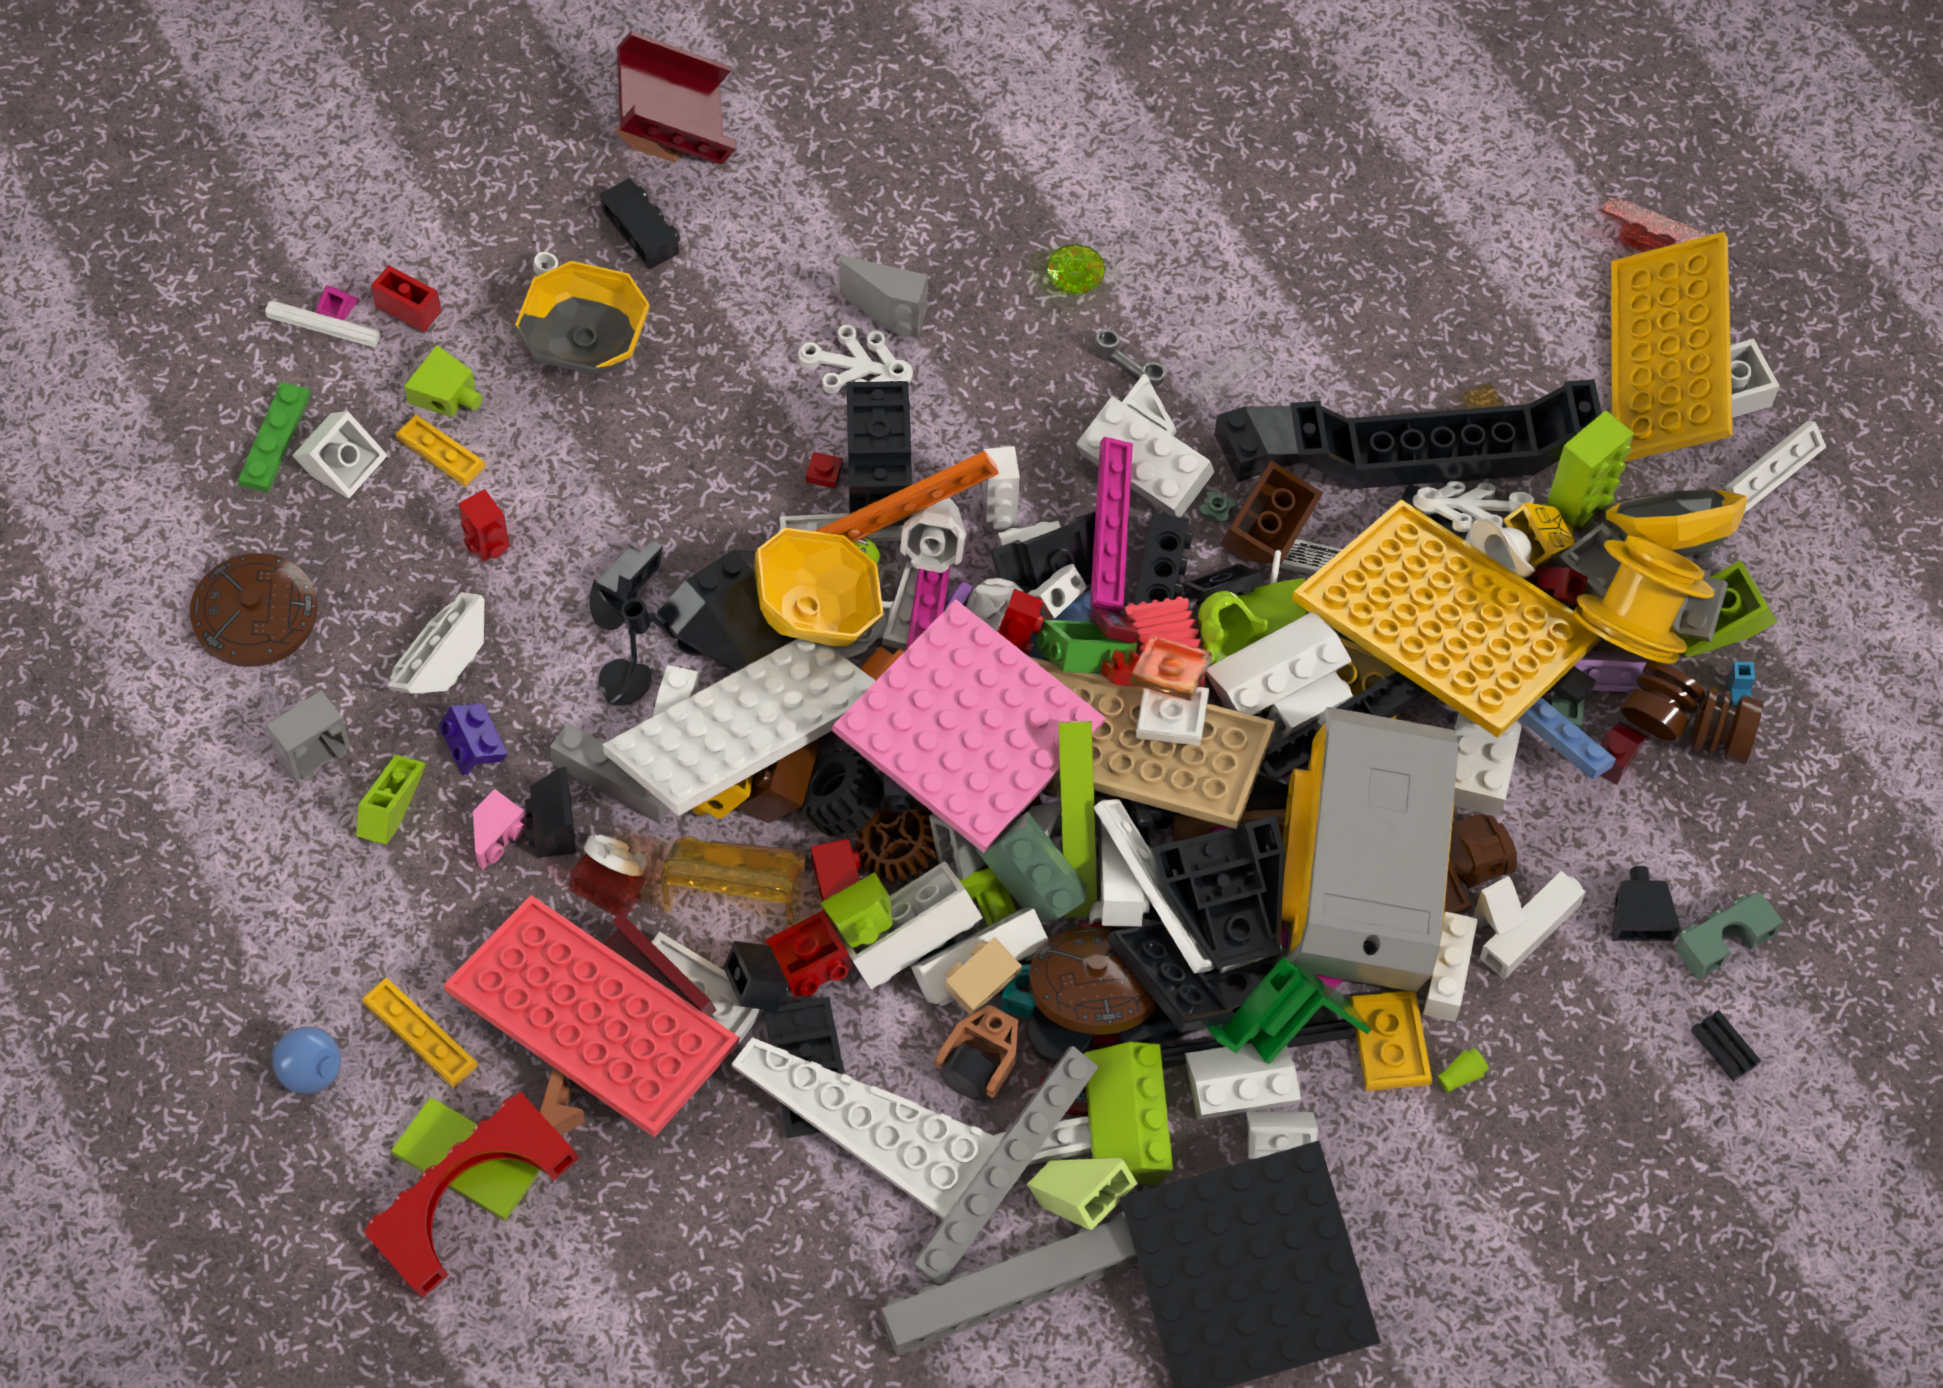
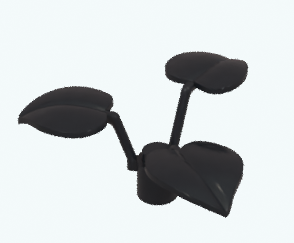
M594 580L590 592V611L594 622L603 629L615 630L625 621L626 627L629 630L631 661L616 659L606 664L599 675V687L608 704L613 706L626 705L641 698L647 692L652 682V673L649 666L636 664V634L645 633L650 627L651 622H653L671 638L676 639L677 637L656 617L654 612L648 613L646 604L641 600L638 592L625 602L596 587L597 580ZM678 639V647L683 653L691 656L704 655Z

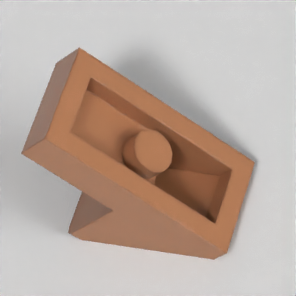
M552 1070L540 1113L562 1136L585 1123V1117L582 1109L568 1106L572 1087L568 1086L566 1076L561 1072Z

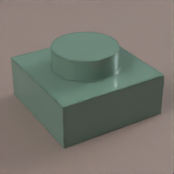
M1553 693L1551 706L1581 730L1585 698L1575 706L1559 694Z

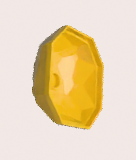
M784 528L757 549L754 569L760 609L768 624L781 635L830 646H849L882 619L884 613L877 564L844 535Z

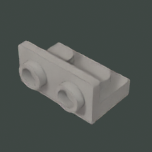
M1703 577L1702 580L1708 583L1714 590V597L1703 599L1687 595L1670 629L1679 637L1711 642L1728 584L1722 579Z

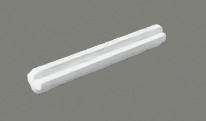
M269 301L265 310L268 318L367 346L376 347L380 339L379 331L376 329L276 301Z

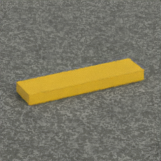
M387 977L362 998V1002L453 1088L478 1066L477 1061Z

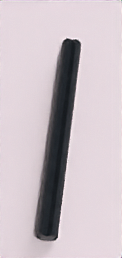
M1345 1019L1304 1025L1287 1044V1048L1353 1038L1355 1027ZM1214 1039L1163 1047L1160 1049L1162 1067L1186 1064L1185 1053L1223 1048L1225 1046Z

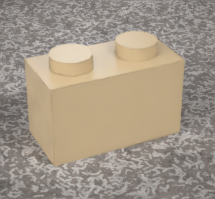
M996 937L992 938L988 943L985 940L979 942L971 950L970 954L972 957L965 964L959 961L945 974L948 979L945 981L944 988L969 1015L980 1010L1021 972L1022 965Z

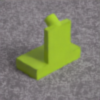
M990 868L974 872L964 880L958 878L970 898H976L986 926L1016 912L1008 890Z

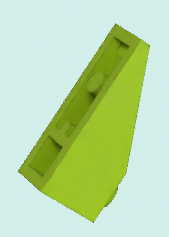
M400 755L393 757L359 803L357 837L368 839L374 843L388 844L402 822L425 769V762Z

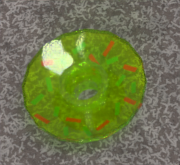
M1080 244L1065 245L1055 250L1049 257L1046 268L1048 278L1053 285L1063 292L1072 294L1087 293L1096 289L1103 281L1106 272L1105 263L1100 254L1089 246Z

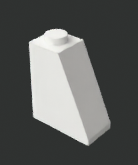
M1334 671L1273 703L1267 717L1268 720L1275 721V730L1271 738L1272 745L1324 715L1327 707L1336 708L1351 699L1353 695L1349 685L1344 680H1341Z

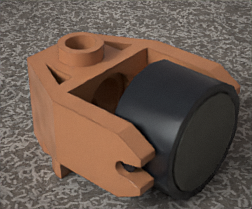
M989 1004L958 1022L935 1060V1068L940 1070V1076L944 1082L953 1090L968 1098L979 1100L986 1093V1096L994 1099L1015 1067L1018 1020ZM965 1042L1000 1062L999 1067L996 1070L993 1064L984 1056L960 1045Z

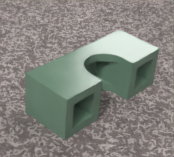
M1761 892L1751 897L1743 895L1726 911L1716 910L1701 925L1696 927L1695 924H1692L1682 930L1679 934L1680 938L1675 950L1699 980L1725 965L1731 951L1724 944L1723 936H1737L1752 950L1777 936L1783 921Z

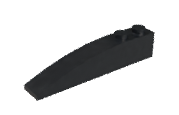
M1397 671L1336 708L1392 718L1420 698L1427 690ZM1325 714L1270 746L1266 751L1259 771L1283 779L1289 776L1294 768L1301 769L1308 765L1311 757L1312 742L1325 723Z

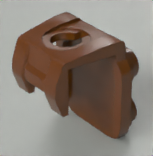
M1479 814L1452 823L1449 858L1459 879L1464 882L1467 889L1499 876L1516 872L1517 851L1502 822L1498 823L1491 815Z

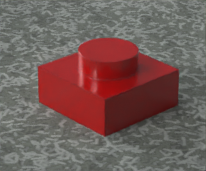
M813 452L806 474V482L836 489L843 466V458Z

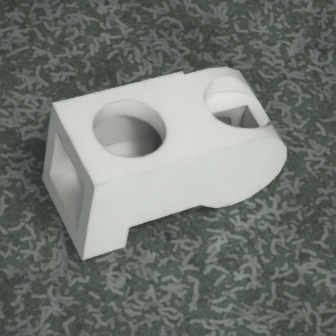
M1070 564L1059 569L1036 590H1031L1027 594L1044 600L1039 615L1043 616L1044 620L1055 619L1087 586L1074 564Z

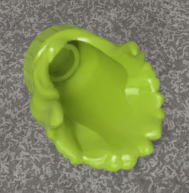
M1220 591L1207 597L1199 608L1197 621L1202 636L1201 649H1204L1203 654L1209 666L1267 636L1265 631L1268 628V621L1265 618L1256 617L1244 602L1231 592Z

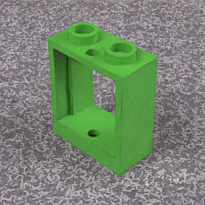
M1043 620L1041 630L1036 639L1037 650L1062 672L1101 673L1103 661L1113 662L1112 655L1115 650H1119L1124 654L1123 662H1125L1129 658L1130 651L1136 652L1137 649L1136 643L1131 644L1107 638L1093 621Z

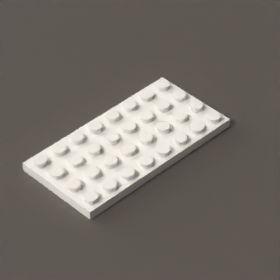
M796 639L603 744L604 754L675 814L680 816L832 731L836 721L875 683V680L829 645Z

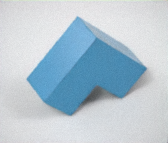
M1733 662L1726 679L1727 690L1731 693L1730 706L1736 707L1742 695L1752 697L1751 688L1755 681L1754 662Z

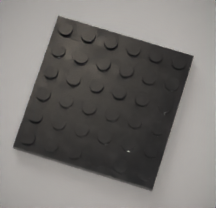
M1320 1141L1120 1197L1174 1388H1228L1381 1343Z

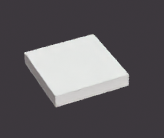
M1145 681L1136 738L1201 746L1209 688Z

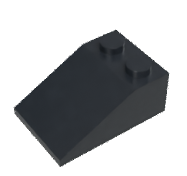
M1244 406L1217 415L1214 435L1237 482L1261 475L1270 461L1283 468L1302 462L1297 457L1289 406Z

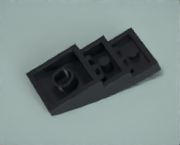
M830 997L779 1005L777 1011L764 1010L770 1045L788 1051L789 1054L806 1061L818 1063L822 1067L841 1075L845 1074ZM781 1103L787 1138L821 1133L820 1130Z

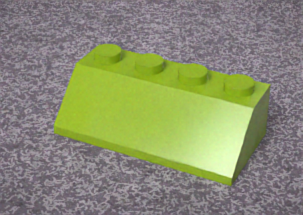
M1126 1042L1085 1052L1084 1055L1098 1066V1069L1085 1085L1092 1159L1121 1158L1138 1184L1158 1185L1173 1171L1160 1044Z

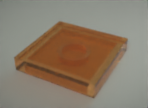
M1152 635L1130 675V684L1191 701L1212 661V652Z

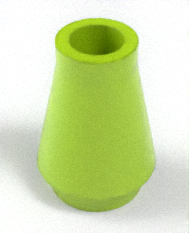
M1472 1048L1469 1051L1465 1049L1437 1076V1079L1445 1091L1449 1093L1458 1087L1483 1078L1484 1073L1489 1070V1067L1476 1048Z

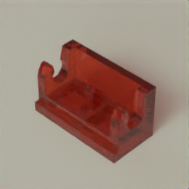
M586 853L570 871L569 890L615 917L620 913L627 917L642 896L638 892L644 886L645 878L623 874L610 869Z

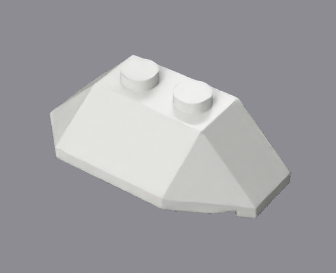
M461 592L455 597V602L445 606L429 621L394 666L391 681L388 684L391 690L411 694L447 691L456 683L458 676L467 664L473 661L476 653L484 643V598L482 595Z

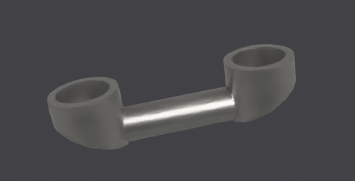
M1103 329L1096 334L1094 346L1101 358L1113 360L1138 379L1143 374L1147 375L1152 387H1157L1164 382L1166 376L1164 366L1157 362H1149L1142 367L1118 350L1120 338L1115 331Z

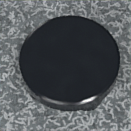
M1038 1007L1031 1013L1027 1023V1038L1034 1055L1051 1063H1057L1070 1046H1074L1084 1054L1088 1051L1093 1041V1034L1076 1032L1060 1026L1045 1016Z

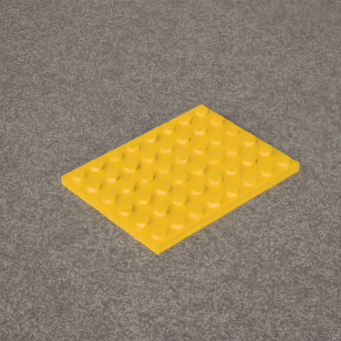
M1402 499L1298 587L1292 596V601L1310 613H1316L1332 628L1497 738L1602 639V637L1581 624L1575 618L1573 610Z

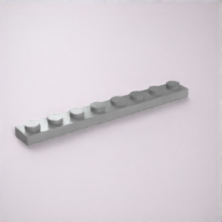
M1074 1046L1068 1047L911 1263L937 1285H942L1098 1069L1095 1063Z

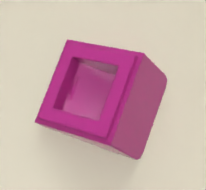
M326 285L315 313L344 320L359 298Z

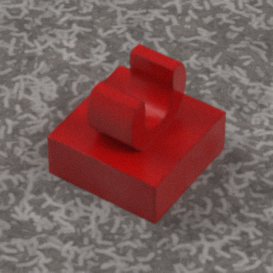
M1115 650L1112 655L1113 662L1103 661L1101 674L1114 685L1143 686L1145 674L1137 668L1140 657L1136 652L1130 651L1128 660L1123 662L1124 654L1119 650Z

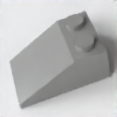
M841 255L839 259L840 295L887 330L903 337H918L927 311L928 275Z

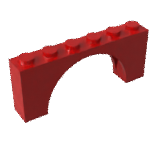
M520 1091L516 1096L506 1098L499 1106V1111L490 1119H484L479 1122L473 1129V1134L464 1142H458L453 1145L447 1152V1157L437 1166L433 1165L426 1169L417 1184L411 1189L407 1188L400 1192L390 1208L373 1216L368 1222V1227L363 1232L408 1284L423 1298L449 1275L439 1261L435 1250L433 1221L441 1197L457 1177L470 1168L485 1162L515 1160L538 1168L554 1181L576 1162L579 1156Z

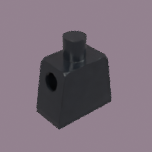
M1646 866L1632 867L1629 870L1630 880L1621 881L1616 892L1612 941H1674L1680 929V923L1668 883L1665 881H1650L1649 868Z

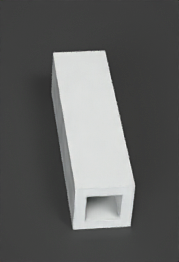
M1560 871L1522 908L1525 916L1524 923L1502 935L1496 933L1483 946L1479 959L1505 980L1581 906L1586 891L1583 890L1581 884L1575 878L1568 877Z

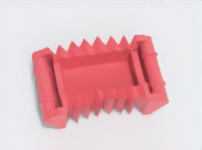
M1178 596L1175 600L1165 598L1162 602L1153 600L1148 604L1142 601L1138 605L1129 603L1128 606L1123 607L1124 617L1139 633L1135 643L1137 644L1136 653L1140 657L1139 669L1145 674L1143 687L1145 681L1205 688L1204 649H1201L1200 629H1196L1197 620L1192 619L1193 611H1188V598L1183 599Z

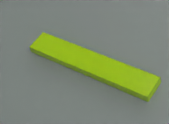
M1091 720L1058 722L1062 855L1087 885L1086 901L1064 916L1065 918L1089 916L1091 905L1097 901Z

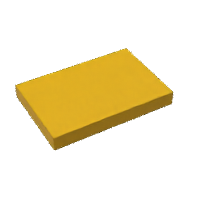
M1399 991L1350 996V1004L1372 1029L1367 1035L1355 1027V1037L1365 1091L1431 1085L1432 1076L1416 992Z

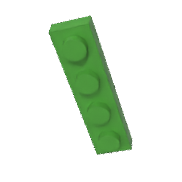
M284 382L280 383L239 476V486L269 493L311 396L309 388Z

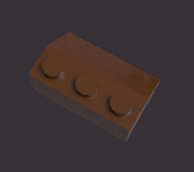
M1270 461L1219 545L1245 561L1272 564L1275 551L1280 550L1281 564L1323 492L1275 462Z

